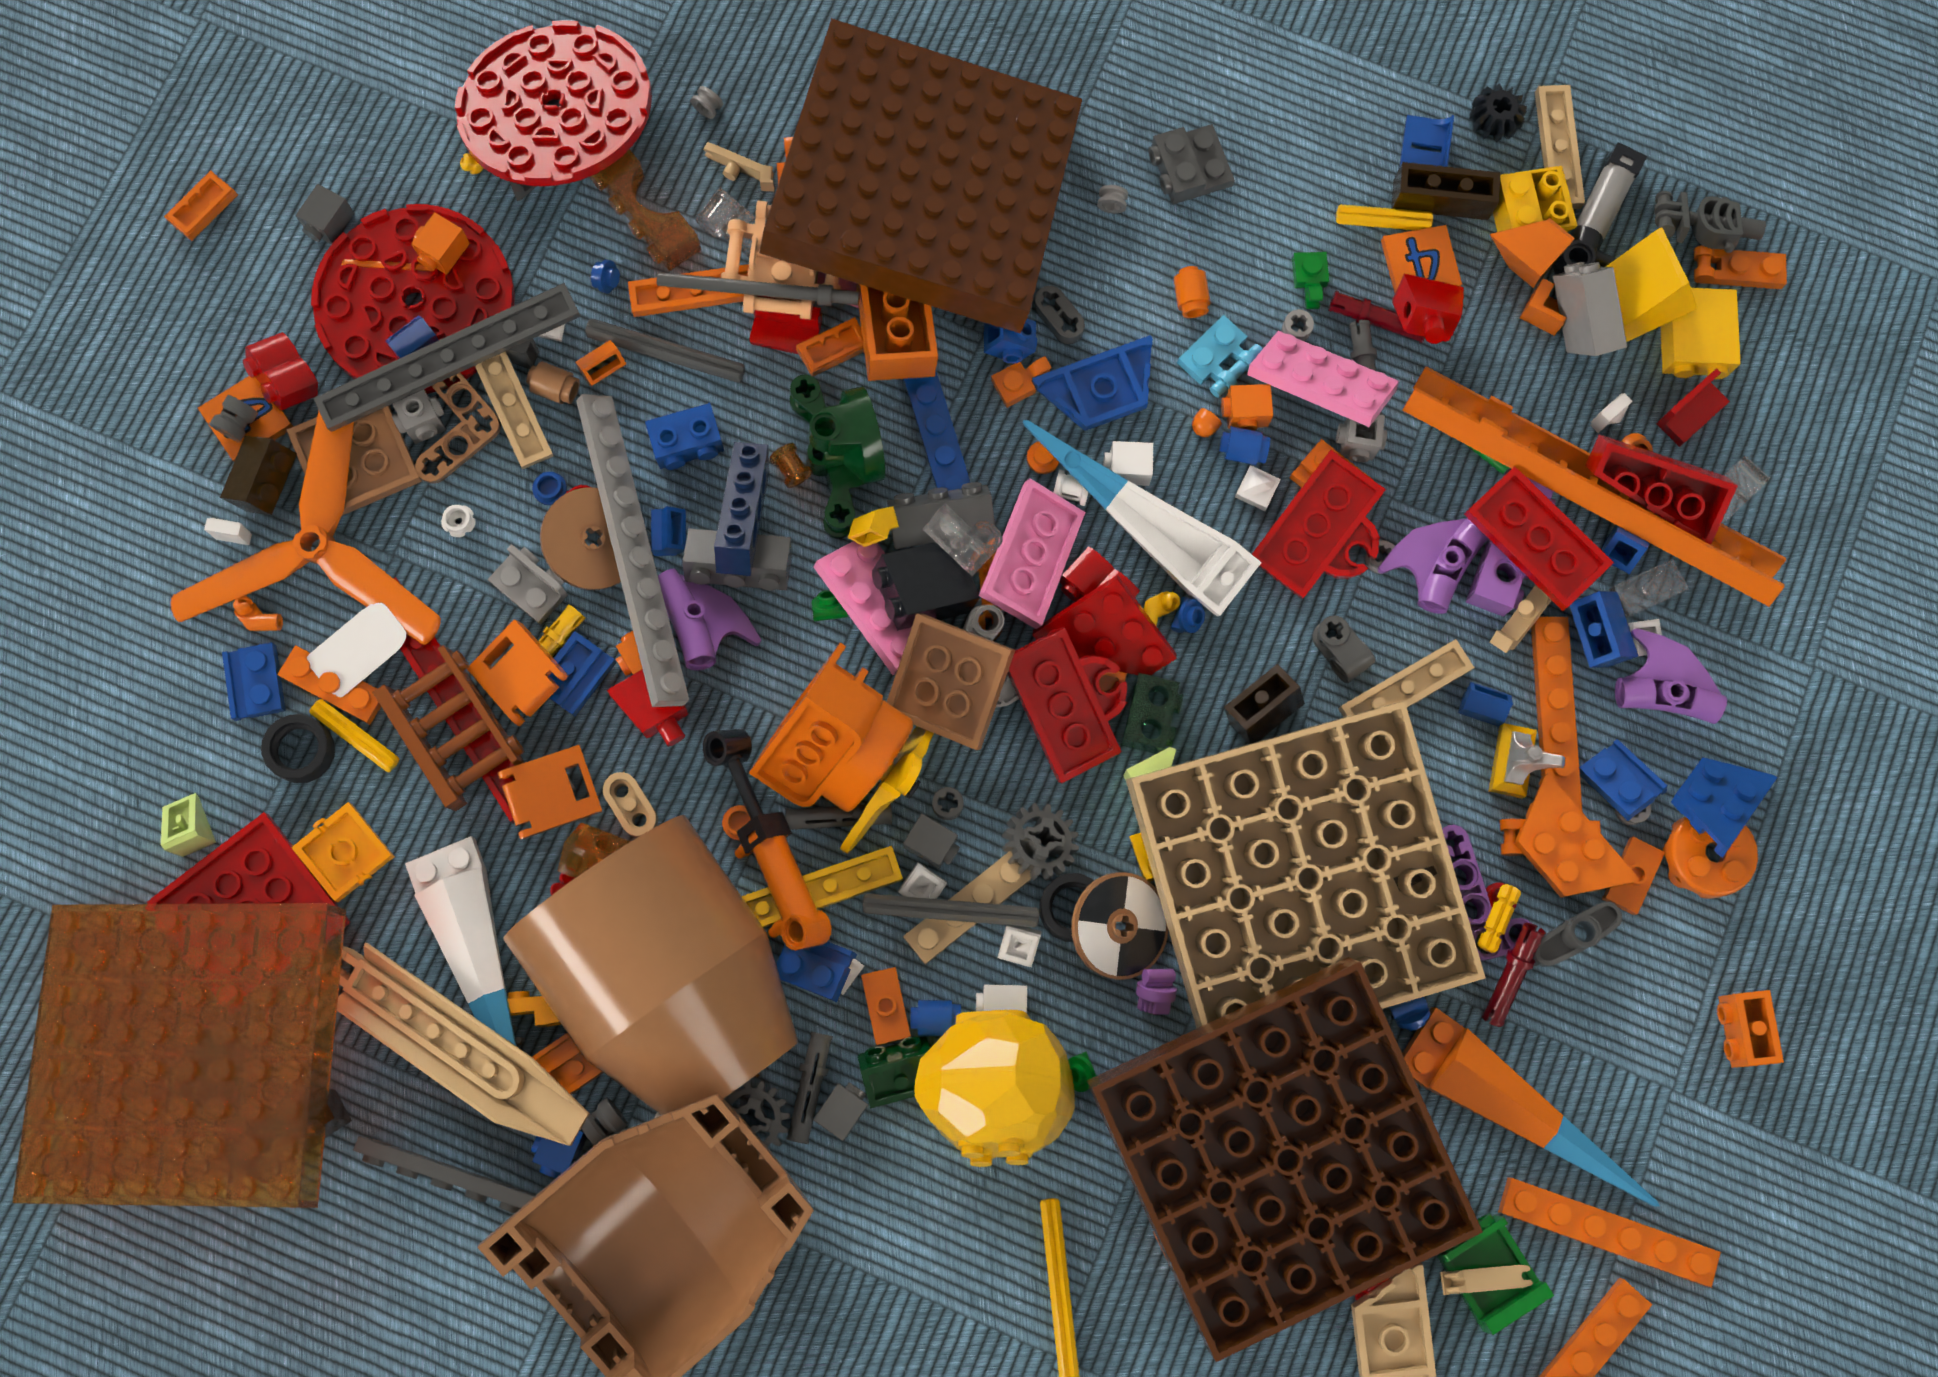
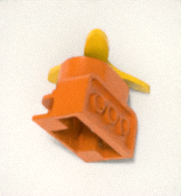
M839 643L783 718L749 774L798 806L810 807L815 804L820 796H823L845 812L854 810L876 783L881 780L862 815L840 847V850L848 854L892 801L901 794L903 796L906 795V798L910 799L921 783V781L916 779L922 767V759L927 752L934 733L918 726L912 731L913 720L885 700H882L883 695L863 682L869 672L867 669L862 667L854 676L837 665L836 662L846 647Z

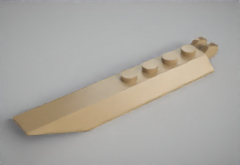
M364 944V956L354 949L345 946L341 947L338 952L339 957L355 968L352 974L346 972L341 967L333 965L327 971L330 978L344 987L342 989L344 992L330 1003L332 1008L492 1122L561 1144L572 1145L590 1113L534 1058L370 944Z

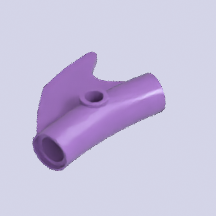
M1468 518L1438 522L1416 528L1391 550L1378 567V572L1383 574L1400 567L1409 569L1415 576L1418 588V606L1432 613L1445 614L1463 574L1489 538Z
M675 568L666 570L658 575L667 614L678 637L686 668L690 670H704L713 666L716 663V652L719 644L727 635H737L754 646L760 644L761 638L749 618L732 597L707 584L699 585L693 582H685L684 576L679 574Z
M1639 628L1633 629L1631 635L1646 650L1647 661L1634 673L1617 679L1615 684L1617 706L1619 708L1667 711L1716 724L1726 709L1727 697L1721 694L1708 671L1687 646L1665 636Z

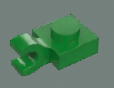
M1327 252L1294 253L1292 257L1294 288H1304L1306 309H1319V301H1323L1322 288L1327 287L1329 284Z

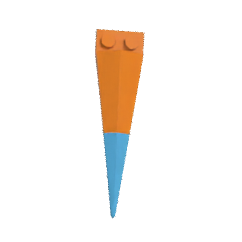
M1431 1007V1014L1426 1024L1417 1029L1402 1052L1416 1083L1563 1158L1643 1202L1655 1207L1660 1206L1655 1198L1468 1028H1464L1438 1008Z

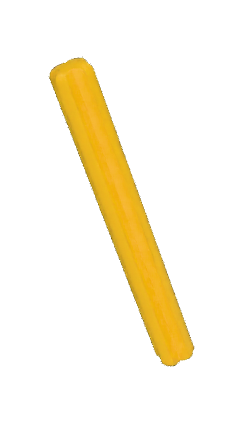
M1047 1198L1041 1200L1040 1208L1059 1377H1080L1060 1201L1058 1198Z

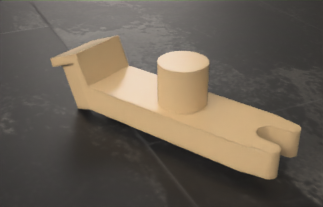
M706 143L703 149L706 151L705 156L726 166L723 175L727 179L735 181L741 172L760 180L761 191L775 192L772 166L762 165L718 145Z
M1535 585L1527 597L1518 604L1517 610L1504 627L1495 632L1489 643L1505 653H1508L1509 650H1514L1552 600Z
M1511 1265L1440 1272L1443 1295L1531 1286L1533 1284L1532 1280H1524L1522 1278V1273L1530 1271V1267L1527 1265Z

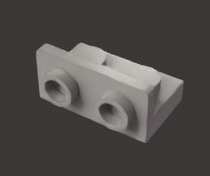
M511 544L507 548L510 555L487 580L539 625H542L568 596L562 587L565 581L559 578L550 568L545 572L536 564L539 562V559L527 548L523 547L519 551Z

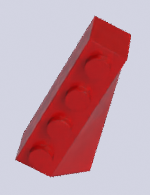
M1600 434L1585 465L1595 476L1637 501L1646 509L1710 545L1738 487L1727 476Z

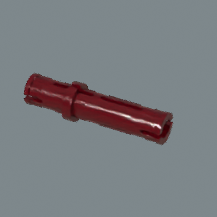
M1337 290L1334 292V298L1331 299L1328 311L1356 319L1357 324H1359V320H1369L1373 326L1408 337L1419 343L1424 341L1425 337L1404 331L1395 311L1374 305L1367 298L1360 300L1340 293Z
M1524 923L1514 948L1508 950L1505 956L1508 961L1482 1014L1484 1021H1488L1489 1017H1491L1489 1024L1493 1026H1504L1505 1019L1527 971L1533 969L1536 963L1533 958L1546 934L1542 928H1539L1537 932V925Z

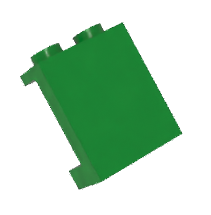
M1490 1213L1477 1219L1483 1233L1436 1255L1446 1272L1511 1265H1527L1530 1267L1505 1227L1508 1224L1505 1217L1497 1215L1492 1217ZM1531 1267L1530 1271L1522 1273L1524 1280H1532L1533 1284L1531 1286L1460 1294L1483 1332L1491 1335L1496 1334L1554 1296L1547 1283L1539 1281Z

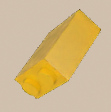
M1691 288L1697 309L1660 326L1662 374H1674L1677 378H1689L1694 375L1708 376L1717 368L1721 374L1714 380L1726 378L1741 364L1737 290Z

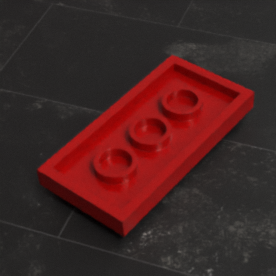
M1515 466L1464 514L1562 611L1567 609L1614 563Z

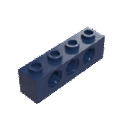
M734 442L714 544L716 573L751 576L769 477L768 445Z

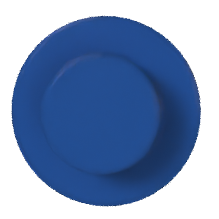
M612 260L596 262L591 271L592 286L598 288L602 293H610L619 283L620 272Z
M545 472L534 480L532 491L537 501L541 504L552 505L561 496L566 494L567 485L563 477L558 473Z

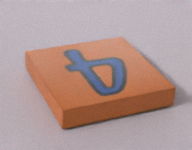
M1446 225L1383 236L1381 244L1394 293H1396L1404 273L1462 286Z
M246 377L198 407V410L209 425L214 415L220 414L223 410L222 403L227 395L243 401L258 412L254 422L247 424L245 427V436L276 440L287 433V429L294 427L283 410L280 411L274 403L269 404L265 400L260 388L261 383L256 377ZM210 426L232 461L235 462L245 436L241 442H236Z

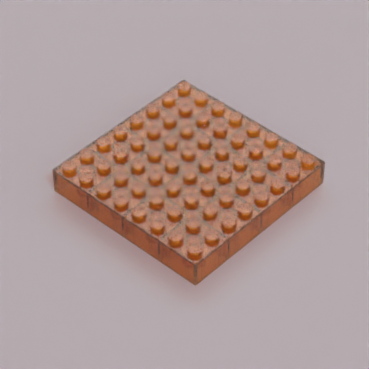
M328 903L52 905L12 1203L318 1208L326 1128L324 1122L326 1103L329 1097L346 910Z

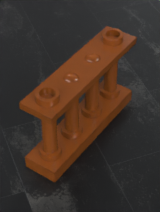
M442 645L438 650L446 661L445 663L402 691L400 689L395 691L384 684L372 693L444 806L457 811L468 804L462 796L466 792L465 788L507 759L514 765L525 763L521 756L525 751L514 735L510 737L507 735L466 672V669L470 666L459 650L453 652ZM454 674L464 690L423 718L419 719L416 717L413 719L407 710L411 706L410 702ZM472 702L482 719L439 748L436 746L431 747L425 738L429 735L428 731ZM488 731H491L501 747L457 777L454 774L450 776L444 767L447 764L446 759Z

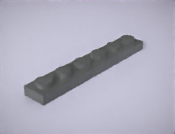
M358 1136L353 1151L364 1154L362 1161L379 1167H383L385 1162L398 1166L396 1170L398 1174L417 1179L419 1173L432 1178L430 1184L449 1191L452 1190L453 1185L466 1189L464 1196L480 1202H486L487 1197L501 1201L499 1208L512 1213H516L537 1195L371 1137Z

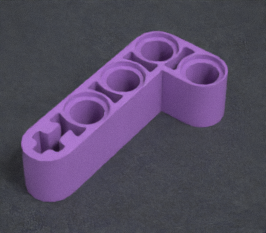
M1448 825L1442 828L1445 839L1453 840L1455 843L1453 847L1447 846L1450 857L1453 859L1460 856L1459 860L1452 863L1454 869H1461L1466 874V884H1458L1464 905L1466 902H1471L1477 908V917L1475 919L1468 917L1476 941L1478 935L1481 936V933L1486 932L1484 926L1492 907L1468 834L1460 826ZM1523 918L1511 919L1505 934L1500 936L1502 941L1498 951L1494 953L1486 952V954L1478 951L1481 962L1506 955L1508 950L1513 949L1515 943L1509 937L1510 928L1515 927L1521 932L1523 924L1531 922Z

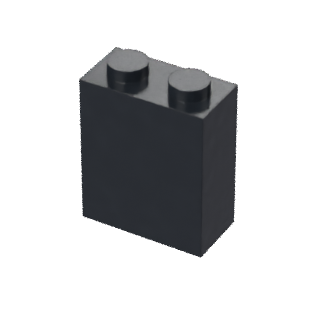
M955 538L882 554L872 570L874 585L877 589H880L885 600L886 613L890 619H893L897 631L912 627L916 613H922L937 620L970 613L981 598Z

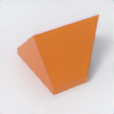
M1551 218L1490 234L1508 268L1532 288L1536 287L1575 239Z

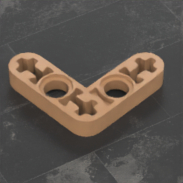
M461 373L449 377L453 383L457 378L460 379V382L451 385L445 394L442 390L448 388V386L443 381L432 385L433 389L461 422L423 452L416 460L415 469L418 476L428 483H439L446 479L500 433L501 422L498 416ZM462 389L468 390L472 395L471 403L465 408H459L453 403L454 394ZM480 403L483 407L477 409L479 414L486 420L489 418L493 419L490 422L492 429L488 433L483 429L479 432L476 430L480 424L472 415L469 416L468 420L464 417L474 412ZM455 437H463L468 443V448L462 455H453L449 450L450 441ZM441 448L445 455L454 461L452 464L448 465V463L445 460H443L437 466V469L439 470V473L437 475H433L432 473H428L425 475L424 473L427 469V466L425 465V462L427 460L437 462L440 458H442V456L437 453V451Z

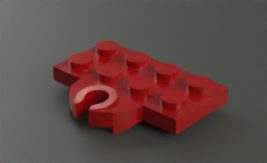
M1330 450L1253 551L1252 555L1262 562L1259 568L1301 599H1304L1323 573L1340 579H1350L1363 574L1368 568L1364 564L1352 562L1349 558V550L1354 546H1361L1366 550L1369 558L1373 560L1377 558L1380 537L1375 525L1366 515L1386 489L1337 453Z
M1063 627L1016 650L1007 673L1053 773L1061 784L1122 752L1108 721L1120 714L1127 704L1125 701L1127 693L1126 681H1116L1108 691H1102L1099 686L1101 676L1108 672L1117 673L1121 670L1119 666L1102 656L1085 655L1078 657L1066 628Z

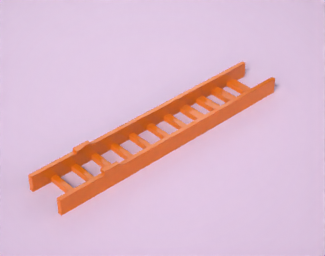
M1425 366L1413 387L1414 391L1402 411L1511 469L1515 466L1529 479L1768 607L1784 589L1785 584L1773 577L1785 563L1786 557L1722 523L1712 544L1704 542L1654 514L1637 501L1595 476L1585 466L1590 456L1589 452L1513 413L1511 405L1491 395L1487 399Z

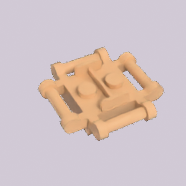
M757 201L755 224H749L739 219H732L728 222L727 233L730 235L726 268L725 272L721 273V278L808 287L819 286L817 284L818 271L759 253L764 227L771 205H768V201ZM743 238L752 239L748 276L738 274ZM826 274L825 283L822 284L833 285L834 289L841 290V286L838 284L839 278ZM744 294L743 312L754 314L756 310L800 315V319L811 320L815 301L779 297L763 298L757 297V295Z

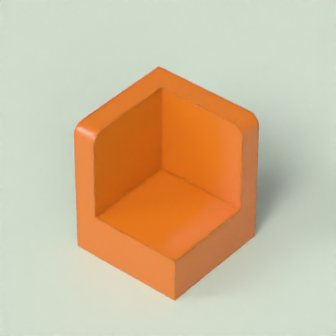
M1543 278L1533 291L1520 319L1555 336L1567 318L1559 314L1557 300L1549 296L1555 284Z

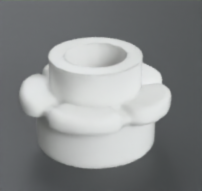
M452 505L444 511L441 524L446 532L449 531L451 536L458 538L465 536L466 532H471L475 527L476 521L473 518L474 513L469 507ZM457 519H462L460 524H456Z

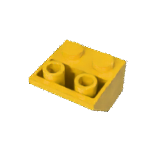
M1556 166L1500 175L1499 203L1493 211L1497 232L1544 221L1548 218H1551L1566 232L1575 229L1577 222L1563 167Z

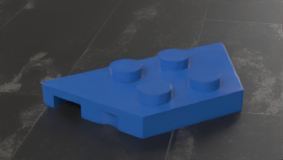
M1151 335L1036 376L1032 378V383L1038 392L1084 431L1147 408L1153 339Z
M1702 757L1679 788L1671 803L1682 815L1689 819L1690 824L1699 834L1706 831L1717 843L1714 851L1723 858L1777 777L1772 774Z

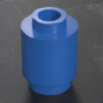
M1231 426L1229 433H1222L1219 452L1225 453V460L1257 465V462L1266 463L1271 438L1263 436V432Z
M918 1000V1007H911V1029H918V1036H942L951 1026L956 1025V1015L961 1013V1004H952V1000Z

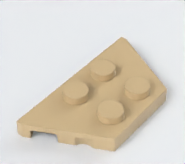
M1419 1263L1389 1278L1380 1286L1351 1304L1359 1377H1436L1423 1264Z

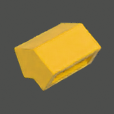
M894 506L877 509L853 519L848 538L864 547L887 539L889 531L899 527Z

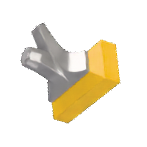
M1503 723L1499 726L1489 792L1523 799L1527 796L1530 773L1540 769L1564 768L1565 757L1547 753L1535 745L1537 730Z

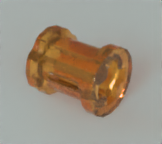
M788 443L778 448L770 456L772 465H777L785 477L784 484L787 488L800 485L812 474L811 468L805 466L796 453L797 447L794 443Z

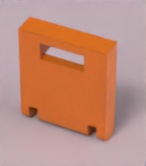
M515 619L467 668L507 717L517 726H521L525 722L524 718L516 710L517 708L525 715L531 717L559 688L556 682L549 677L551 673L563 682L569 677L524 624ZM513 643L514 646L492 666L491 664Z
M580 745L498 772L500 780L511 776L515 778V781L502 785L515 825L519 826L528 822L531 824V828L518 832L520 840L602 812ZM579 766L589 797L578 801L575 799L566 773L567 769Z

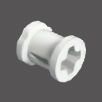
M1059 469L1053 493L1064 499L1077 501L1080 505L1085 506L1088 491L1073 476L1066 475L1064 470Z

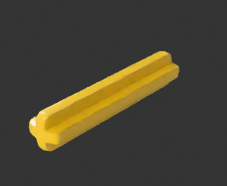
M1341 204L1336 211V223L1420 230L1432 227L1433 213L1429 211Z
M323 699L317 700L310 708L309 712L312 716L386 772H391L399 763L400 759L397 755Z

